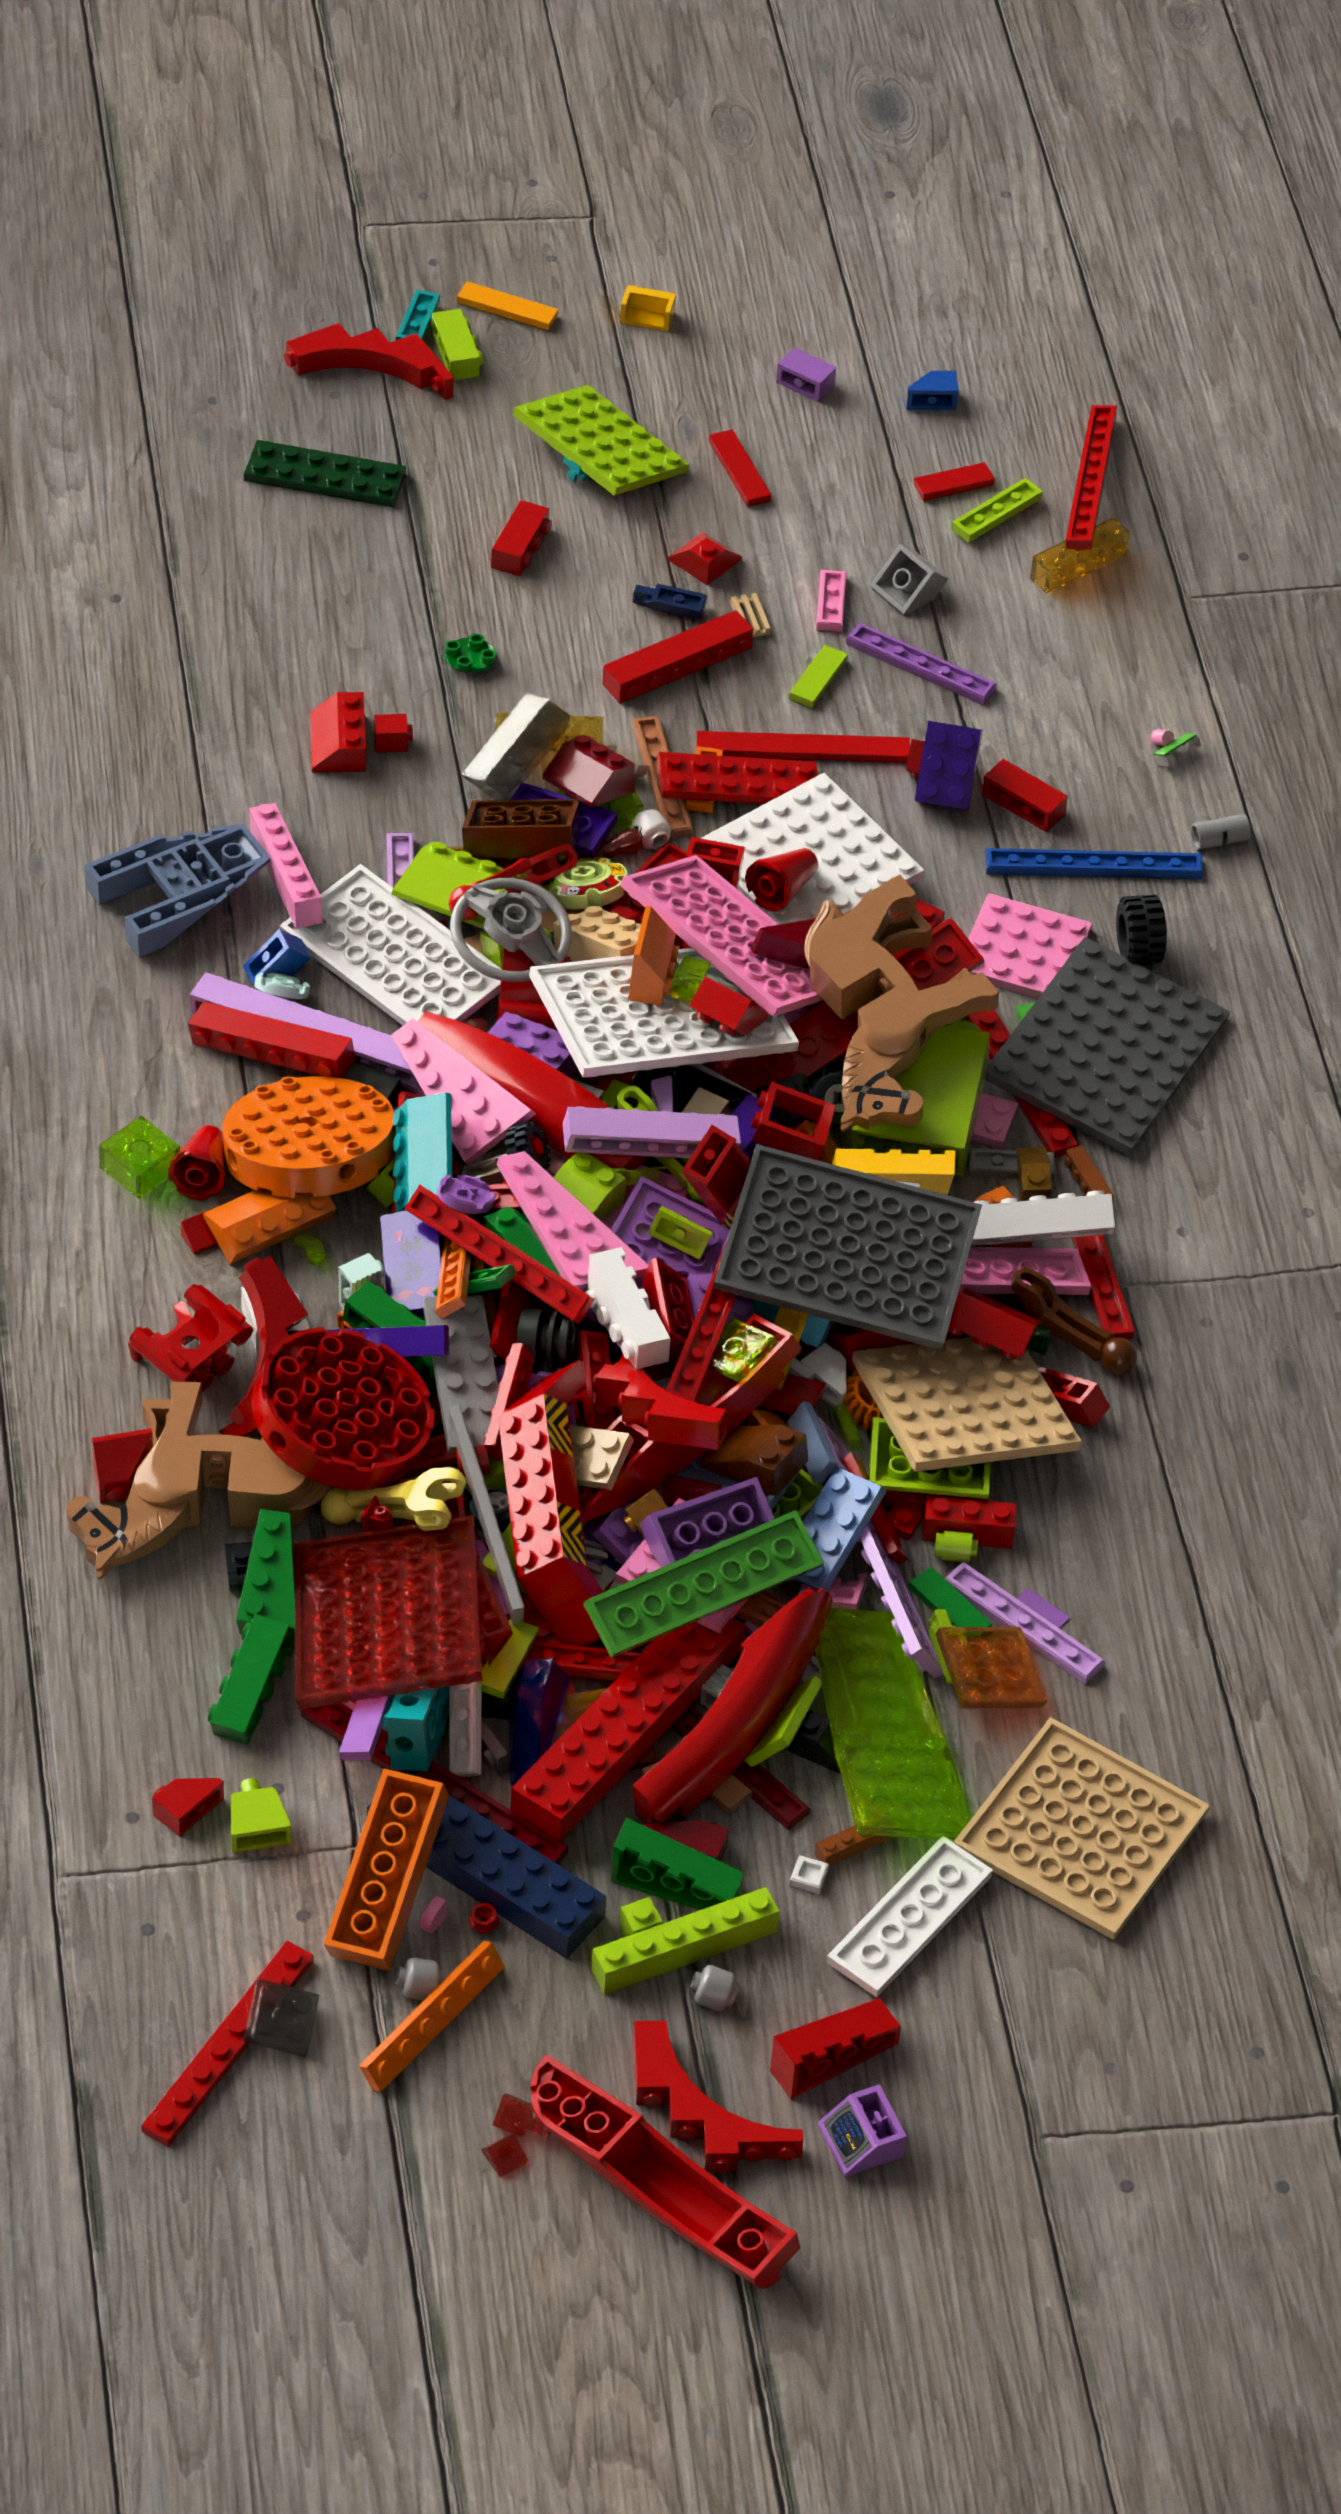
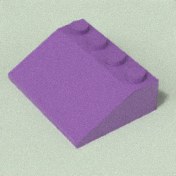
M754 1477L649 1514L639 1525L651 1553L662 1568L775 1518L758 1478Z

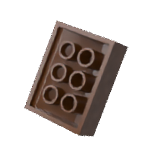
M472 800L462 826L463 851L470 853L472 857L479 860L498 858L499 861L508 862L515 858H531L564 844L572 846L575 850L580 800ZM563 852L556 855L557 861L568 859L567 855Z

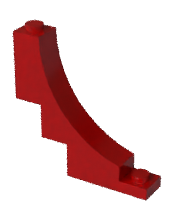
M340 323L286 341L284 360L287 366L291 367L298 376L332 368L368 369L401 378L419 389L432 385L434 391H438L444 400L454 397V377L417 333L389 342L378 328L350 337Z
M271 1256L263 1260L256 1257L244 1265L246 1270L239 1277L254 1311L258 1333V1351L250 1384L239 1404L229 1415L233 1422L219 1431L221 1435L248 1437L258 1431L251 1406L253 1387L271 1350L280 1341L289 1336L287 1331L301 1323L308 1316L307 1311Z

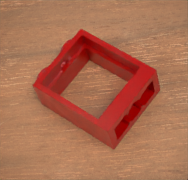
M771 1082L767 1092L761 1091L756 1107L760 1108V1112H755L750 1127L755 1129L752 1140L777 1150L818 1160L826 1144L836 1105ZM772 1105L816 1121L812 1136L769 1121Z

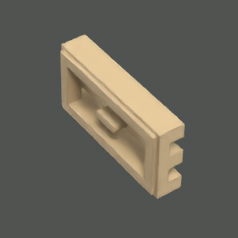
M752 593L750 598H747V595H741V599L738 600L736 596L731 597L733 611L737 610L745 619L741 606H744L748 619L754 629L753 637L770 635L771 627L756 593ZM751 605H752L753 608H754V611H755L756 616H757V618H758V620H759V623H760V625H761L762 630H761L760 627H759V624H758L757 619H756V617H755V615H754V612H753V610H752Z

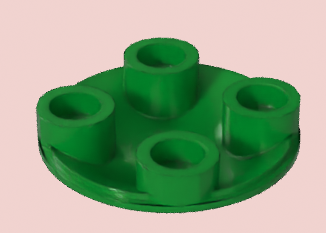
M475 633L470 635L469 638L447 641L444 658L450 667L458 671L477 673L492 667L496 662L497 653L495 648L485 641L483 635Z

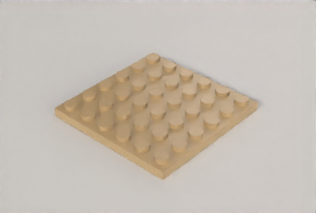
M973 1337L945 1340L943 1350L920 1344H908L853 1351L852 1362L914 1472L1080 1450L1082 1442L1027 1350L1022 1358L1016 1356L1015 1360L999 1354L1000 1348L991 1344L986 1348L972 1342Z
M1050 1717L953 1843L993 1869L995 1874L1114 1940L1207 1815L1210 1805Z

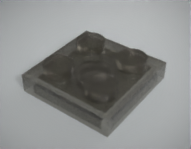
M258 1978L254 1986L243 2041L305 2058L309 2052L320 1995Z

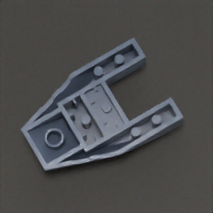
M244 824L209 828V832L199 834L186 831L181 832V836L171 838L158 835L86 864V888L97 903L101 905L152 883H158L169 899L125 917L126 941L137 956L142 957L165 947L266 866L270 862V857Z

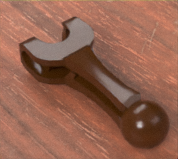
M1026 1267L1014 1273L1011 1287L1017 1295L1008 1298L1003 1305L1041 1321L1037 1330L1067 1341L1087 1354L1093 1361H1101L1104 1369L1112 1374H1125L1135 1366L1137 1351L1129 1340L1120 1337L1115 1338L1114 1333L1104 1330L1080 1316L1057 1296L1051 1281L1042 1274ZM1022 1280L1030 1282L1031 1285L1024 1283Z

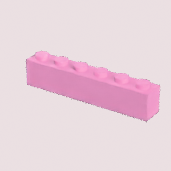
M276 803L262 804L249 808L251 834L270 857V862L266 865L267 870L295 928L322 924L321 896Z

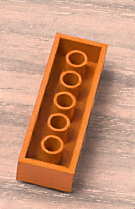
M383 1768L324 1941V1946L331 1957L391 1972L449 1799V1794L443 1783Z

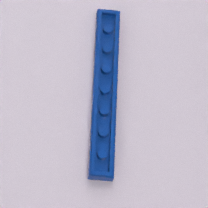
M986 848L985 850L986 874L1165 879L1203 878L1201 853Z

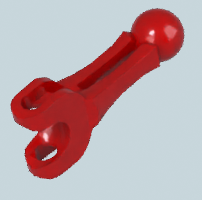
M564 844L531 858L519 859L504 870L485 879L475 881L470 885L459 886L449 896V909L452 913L456 903L467 890L487 880L512 878L519 875L521 880H526L540 886L543 881L575 867L578 861L576 851L572 846ZM560 852L565 853L568 857V861L564 866L559 865L556 859V855ZM504 889V890H502V891L508 890L507 893H518V894H521V891H520V890H515V889ZM467 906L462 920H472L480 914Z

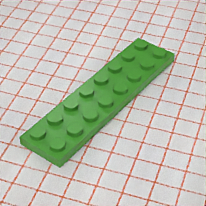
M797 1510L587 1599L583 1605L610 1657L613 1658L822 1567L824 1561Z

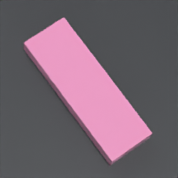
M821 570L816 630L842 632L847 572Z

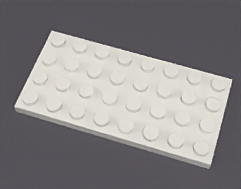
M362 864L358 865L320 894L322 924L296 929L291 918H288L279 925L281 930L301 938L309 955L403 1026L411 1019L418 1021L426 1011L463 1022L499 994L500 980L481 974L460 956L454 946L449 929L413 902L391 895L393 888ZM466 943L471 952L481 961L485 962L486 964L492 967L501 969L488 958H486L484 955H482L480 952H478L476 949H474L472 946H470L468 943Z

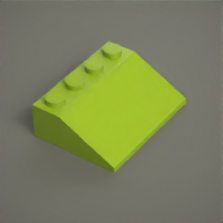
M430 842L419 850L392 889L391 895L451 917L452 913L449 909L448 901L454 889L462 885H470L504 869L496 866V863L493 861L479 860L472 857L468 852L449 849L444 843ZM519 875L512 877L515 879H521ZM497 889L494 891L500 892L504 889ZM479 915L475 919L464 922L484 929L486 918Z
M873 1417L869 1481L882 1486L885 1490L989 1499L991 1462L914 1472L886 1420Z

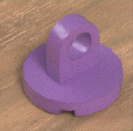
M463 1174L458 1175L457 1178H451L452 1175H447L440 1180L437 1195L447 1206L465 1213L474 1220L476 1214L487 1213L492 1209L496 1194L494 1191H489L490 1186L486 1182Z

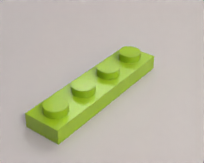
M1024 478L952 521L951 530L970 543L1041 500L1043 490L1027 478Z

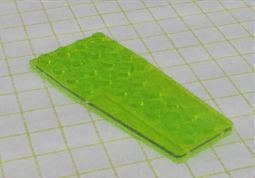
M831 1608L816 1647V1654L836 1758L858 1835L940 1839L944 1836L947 1839L955 1840L969 1823L971 1817L952 1755L914 1659L910 1660L902 1647V1644L905 1643L903 1635L899 1636L891 1620L895 1619L893 1613Z

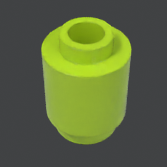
M944 1530V1533L936 1532L934 1556L941 1557V1560L970 1563V1558H976L978 1540L972 1539L973 1533Z

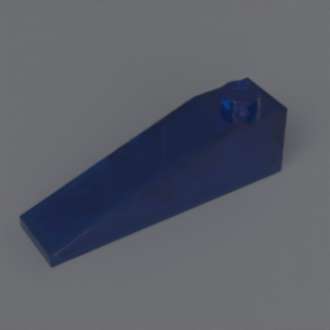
M552 1659L526 1660L515 1680L509 1700L510 1784L512 1786L543 1756L552 1743L570 1677Z

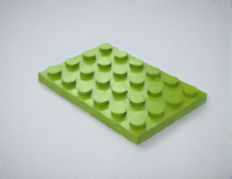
M589 385L514 407L513 416L568 460L574 461L581 467L583 472L614 496L687 473L688 462Z

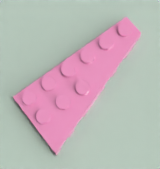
M411 1019L391 1035L426 1096L445 1092L451 1093L452 1142L463 1161L468 1165L506 1138L505 1133H507L508 1128L523 1124L536 1115L534 1111L415 1019Z
M525 1151L498 1158L497 1166L562 1278L582 1291L587 1290L589 1255L620 1247L623 1248L626 1254L623 1261L626 1267H633L636 1278L645 1276L649 1265Z

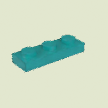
M416 289L396 335V340L417 333L424 341L432 322V313L436 312L439 306L440 294Z

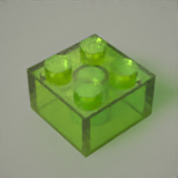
M141 1115L99 1145L100 1168L140 1199L168 1179L170 1162L181 1148Z

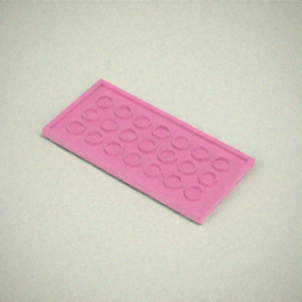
M697 855L623 877L620 886L629 893L631 898L637 900L644 907H652L674 933L682 938L689 947L696 950L709 964L723 973L726 979L737 985L744 991L746 996L757 1002L768 1014L775 1017L823 1001L811 986L810 969L780 963L754 954L751 951L760 928L779 924Z

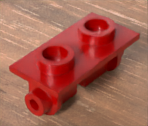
M374 1496L361 1513V1523L363 1524L371 1556L375 1558L379 1551L394 1555L398 1552L400 1543L396 1532L393 1531L394 1524L391 1511L386 1506L380 1505L378 1497Z

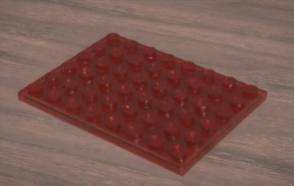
M474 1515L450 1519L448 1526L439 1530L424 1531L415 1524L294 1543L295 1701L297 1709L316 1708L324 1705L483 1681L477 1540Z

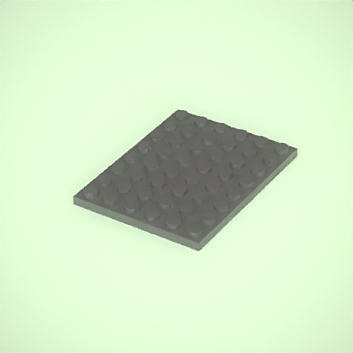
M1084 937L988 1064L985 1080L1130 1156L1225 1024L1230 1011L1137 963H1130L1126 957Z
M756 1144L713 1289L943 1350L982 1204Z

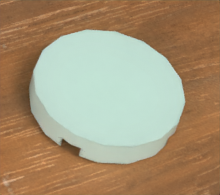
M259 973L255 977L254 986L268 994L291 999H305L309 997L310 985L307 982L300 985V980L296 977L279 973H267V977H263L264 974Z

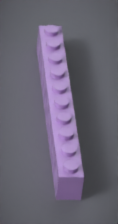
M206 972L190 993L192 1014H195L203 1001L350 1037L352 1038L356 1055L355 1061L401 1077V1086L415 1091L417 1089L423 1091L391 1035Z

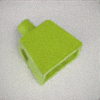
M256 1778L243 1780L240 1784L242 1791L231 1794L232 1853L291 1844V1824L276 1789L273 1787L260 1788L259 1780Z

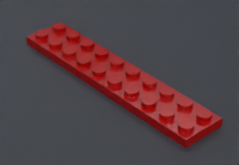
M952 917L933 928L932 944L929 946L906 949L893 955L907 971L918 991L947 983L964 968L971 972L984 963V958ZM824 1001L789 1024L799 1041L798 1051L738 1058L728 1068H723L727 1079L753 1093V1090L797 1073H805L808 1081L822 1072L826 1064L840 1060L846 1055L852 1037L858 1029V1010L841 1019Z

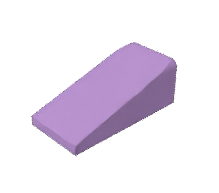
M672 1076L658 1078L651 1082V1098L659 1112H673Z

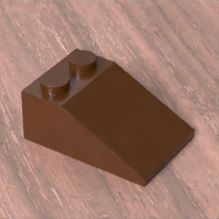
M781 1424L737 1426L726 1435L718 1450L712 1449L700 1462V1467L739 1483L757 1477L763 1492L776 1497L809 1461L806 1434Z

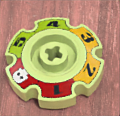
M580 858L575 867L543 881L540 887L550 892L565 909H586L591 906H604L621 898L624 895V889L620 884L623 877L628 875L626 868L622 864L611 863L610 859ZM567 861L561 862L559 865L564 866Z

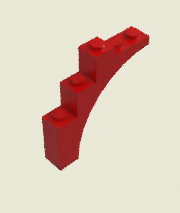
M623 1353L619 1362H615L614 1365L604 1364L600 1372L594 1375L592 1390L596 1392V1404L617 1406L619 1410H622V1422L644 1425V1428L648 1429L649 1441L718 1450L726 1437V1409L695 1403L667 1392L651 1380L645 1373L644 1368L635 1369L630 1360L624 1357Z
M666 2020L634 2021L633 2054L636 2105L658 2106L660 2104H668L670 2138L679 2137L688 2140L695 2137H703L705 2171L725 2173L737 2170L738 2159L758 2161L760 2159L778 2158L787 2161L794 2158H802V2129L776 2128L759 2124L727 2111L709 2099L693 2084L680 2066L669 2040Z

